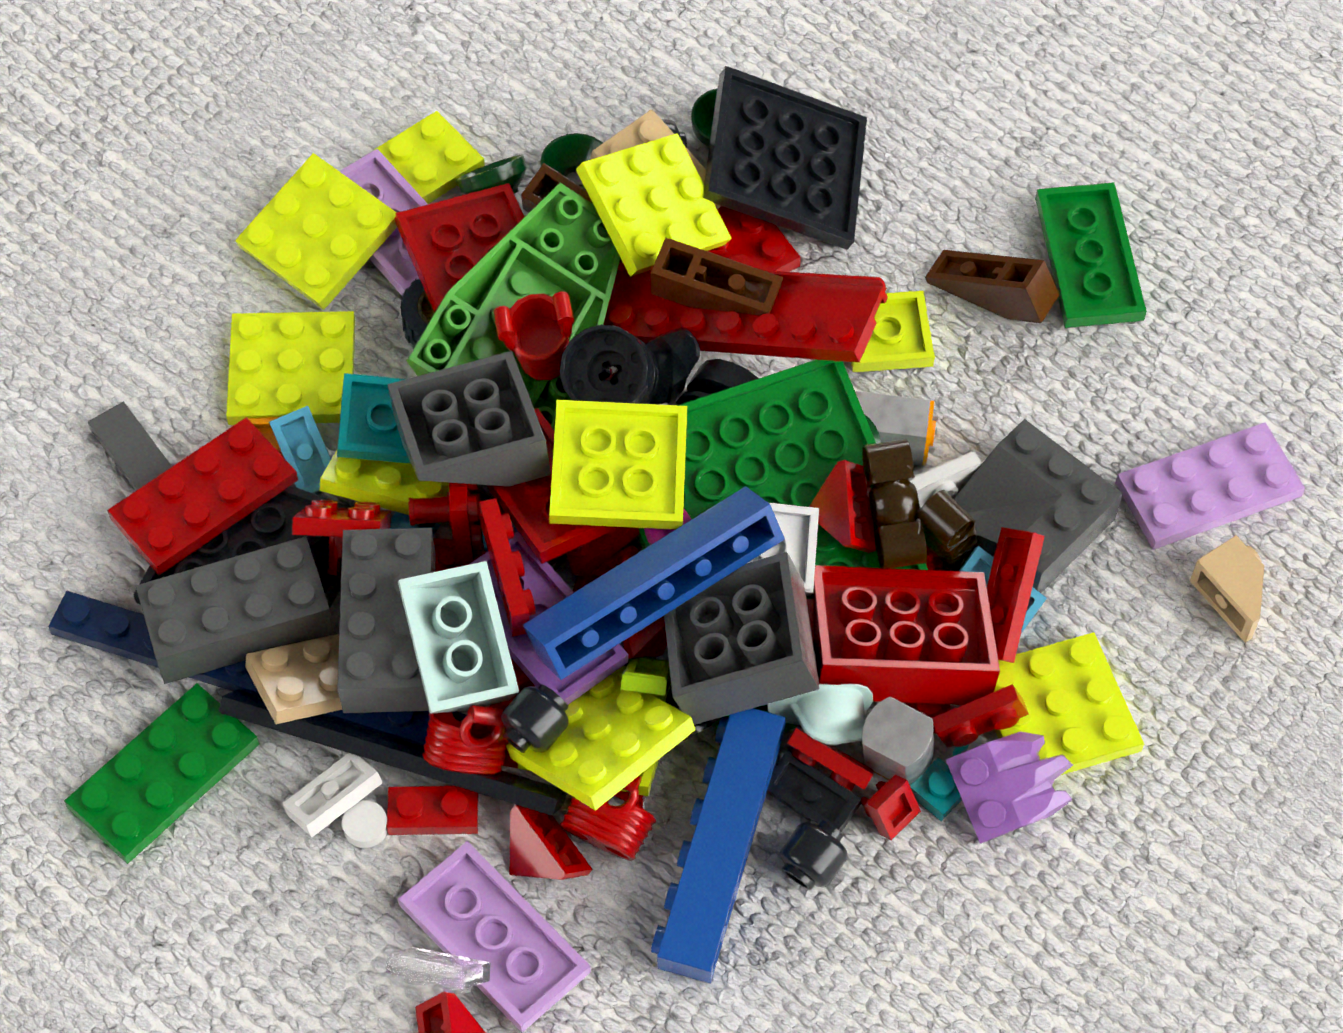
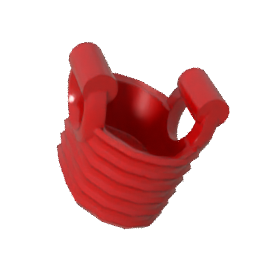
M563 291L557 292L553 296L544 293L530 294L518 299L510 309L507 306L495 308L493 314L498 338L504 342L506 348L514 352L524 372L536 380H552L560 376L562 354L569 344L572 324L574 322L569 294Z
M471 705L468 715L462 721L456 720L452 712L429 713V727L427 728L426 744L424 745L425 752L423 753L424 761L432 766L452 772L479 775H494L501 772V766L504 764V757H506V745L509 744L503 737L507 731L501 719L504 709Z
M638 776L623 788L627 792L619 791L614 795V797L625 801L622 805H610L608 800L595 811L573 797L570 799L571 804L567 807V814L563 816L564 820L560 825L573 836L621 859L632 861L636 859L635 855L640 852L639 848L644 844V839L648 837V832L652 830V825L656 823V819L651 813L643 809V802L646 796L639 795V785L642 777Z

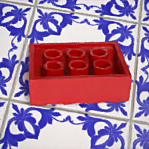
M815 565L814 586L811 598L814 599L813 648L817 655L819 684H860L872 691L874 702H881L888 697H892L902 703L964 705L994 692L1000 668L984 572Z

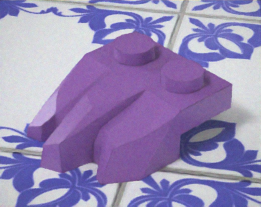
M1020 731L946 759L980 844L1048 818L1073 800L1066 790H1055L1052 786L1054 780L1071 768L1073 764L1063 754L1040 759L1039 751L1045 743L1043 735Z

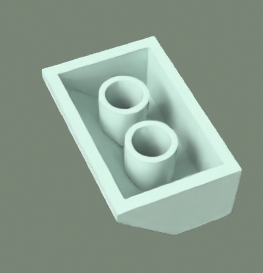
M487 561L398 580L430 714L469 710L471 705L488 706L509 701L519 693Z

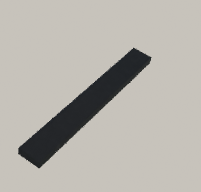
M239 689L222 696L219 707L221 714L541 813L554 815L565 804L567 793L557 787L505 771L494 775L446 771L424 761V746L323 715L275 724L261 696Z

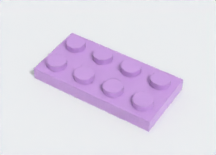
M378 149L340 170L342 174L395 212L428 205ZM396 228L370 257V260L403 296L405 290L411 286V282L415 279L418 280L419 276L399 230Z
M1266 422L1119 473L1115 481L1153 550L1302 497L1305 490L1304 485Z
M468 841L398 898L399 906L521 1033L591 973L590 965Z

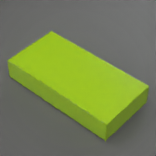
M653 658L630 659L622 673L620 689L665 696L671 683L669 661Z

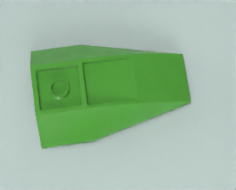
M559 183L445 294L406 360L416 375L420 376L510 352L504 342L498 338L493 311L499 306H507L510 309L518 299L530 294L544 293L553 296L561 291L569 294L574 317L569 342L584 329L603 325L620 256L594 205L570 188ZM512 352L534 410L538 408L555 431L556 401L571 400L563 388L561 376L552 380H536L524 372L518 358Z

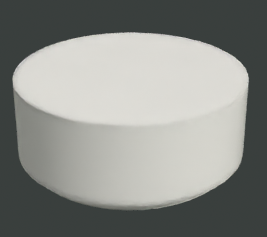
M359 801L343 814L342 827L344 835L348 842L356 847L370 848L376 846L385 838L388 832L387 816L384 809L373 801Z

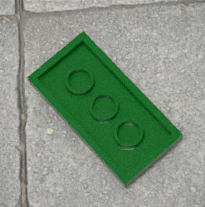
M1115 182L1037 189L1035 200L1054 283L1059 292L1058 301L1064 327L1071 328L1144 321L1147 311Z
M196 683L66 798L64 802L67 809L128 864L259 745L258 737L237 718L221 714L219 711L220 703Z

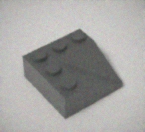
M512 351L387 384L395 422L404 449L418 480L513 486L551 475L546 439Z
M1024 419L997 444L954 500L976 521L977 544L992 557L995 555L1001 527L1034 532L1045 536L1033 583V588L1042 593L1115 520L1123 493Z
M787 552L743 565L664 615L673 698L682 712L691 716L694 725L820 689L804 581Z

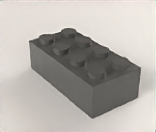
M432 528L343 530L337 683L343 713L429 711L398 580L436 572V551Z
M306 536L136 585L164 684L245 661L247 653L335 634L330 609Z

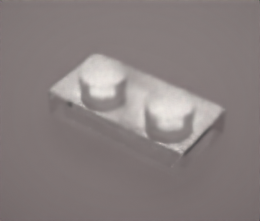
M410 947L387 954L386 973L403 976L406 984L429 985L436 983L443 985V991L464 994L469 993L471 987L490 981L491 962L418 947Z

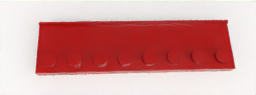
M619 262L603 325L618 326L644 343L677 328H687L699 343L700 351L860 363L877 324L874 319L880 303H886L888 296L885 292L887 289L886 285L880 277L766 271L783 277L782 285L770 314L759 316L734 311L725 312L692 308L651 294V270L630 277L624 264Z

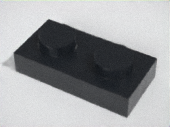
M788 750L774 768L767 790L769 795L811 823L818 826L821 820H824L840 832L843 831L862 804L861 798L811 765L809 766L798 760Z

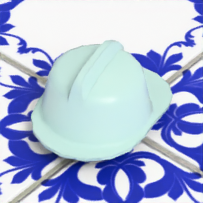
M819 684V690L767 704L769 713L785 717V723L801 725L804 732L814 740L820 741L825 745L834 746L842 743L862 741V731L865 723L864 712L873 702V693L868 687L860 684Z

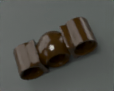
M908 440L863 445V468L867 480V488H871L869 503L874 524L878 526L874 530V534L876 536V551L881 569L925 564L927 561V547L922 521H917V513L920 510L918 493L915 485L910 482L915 476L912 452Z
M941 490L929 498L917 513V518L922 521L927 549L938 556L950 571H959L973 550L979 546L976 538V521L945 490Z

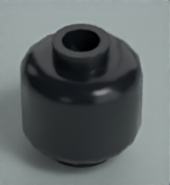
M543 684L538 688L533 686L524 687L501 714L503 725L507 729L503 737L522 753H525L528 748L535 752H545L569 724L568 716L565 712L568 709V705L557 693Z
M821 820L818 826L809 822L799 824L780 851L781 860L785 864L782 867V871L793 881L808 890H812L814 886L827 887L848 858L846 848L840 843L844 835L824 820Z

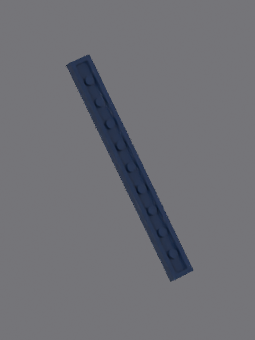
M66 590L48 626L51 635L159 668L143 614ZM246 660L188 677L230 691L239 689L260 696L245 667ZM343 710L320 714L421 746L426 744L425 737L427 736L428 721L430 720V711L343 713ZM457 711L452 712L454 718L458 721H462L467 716Z

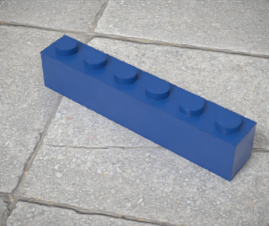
M745 486L523 624V627L539 660L562 680L785 540L770 503Z
M752 708L730 714L729 717L723 716L720 718L715 736V742L721 743L717 758H708L702 783L709 784L704 800L696 799L690 818V824L696 826L692 842L684 840L677 862V866L683 868L679 884L671 882L664 909L670 910V915L666 927L658 925L651 947V952L657 954V965L660 970L710 984L712 982L784 736L785 717Z

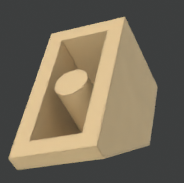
M1235 535L1197 560L1190 582L1245 643L1252 639L1261 614L1264 565L1255 549L1251 546H1246Z

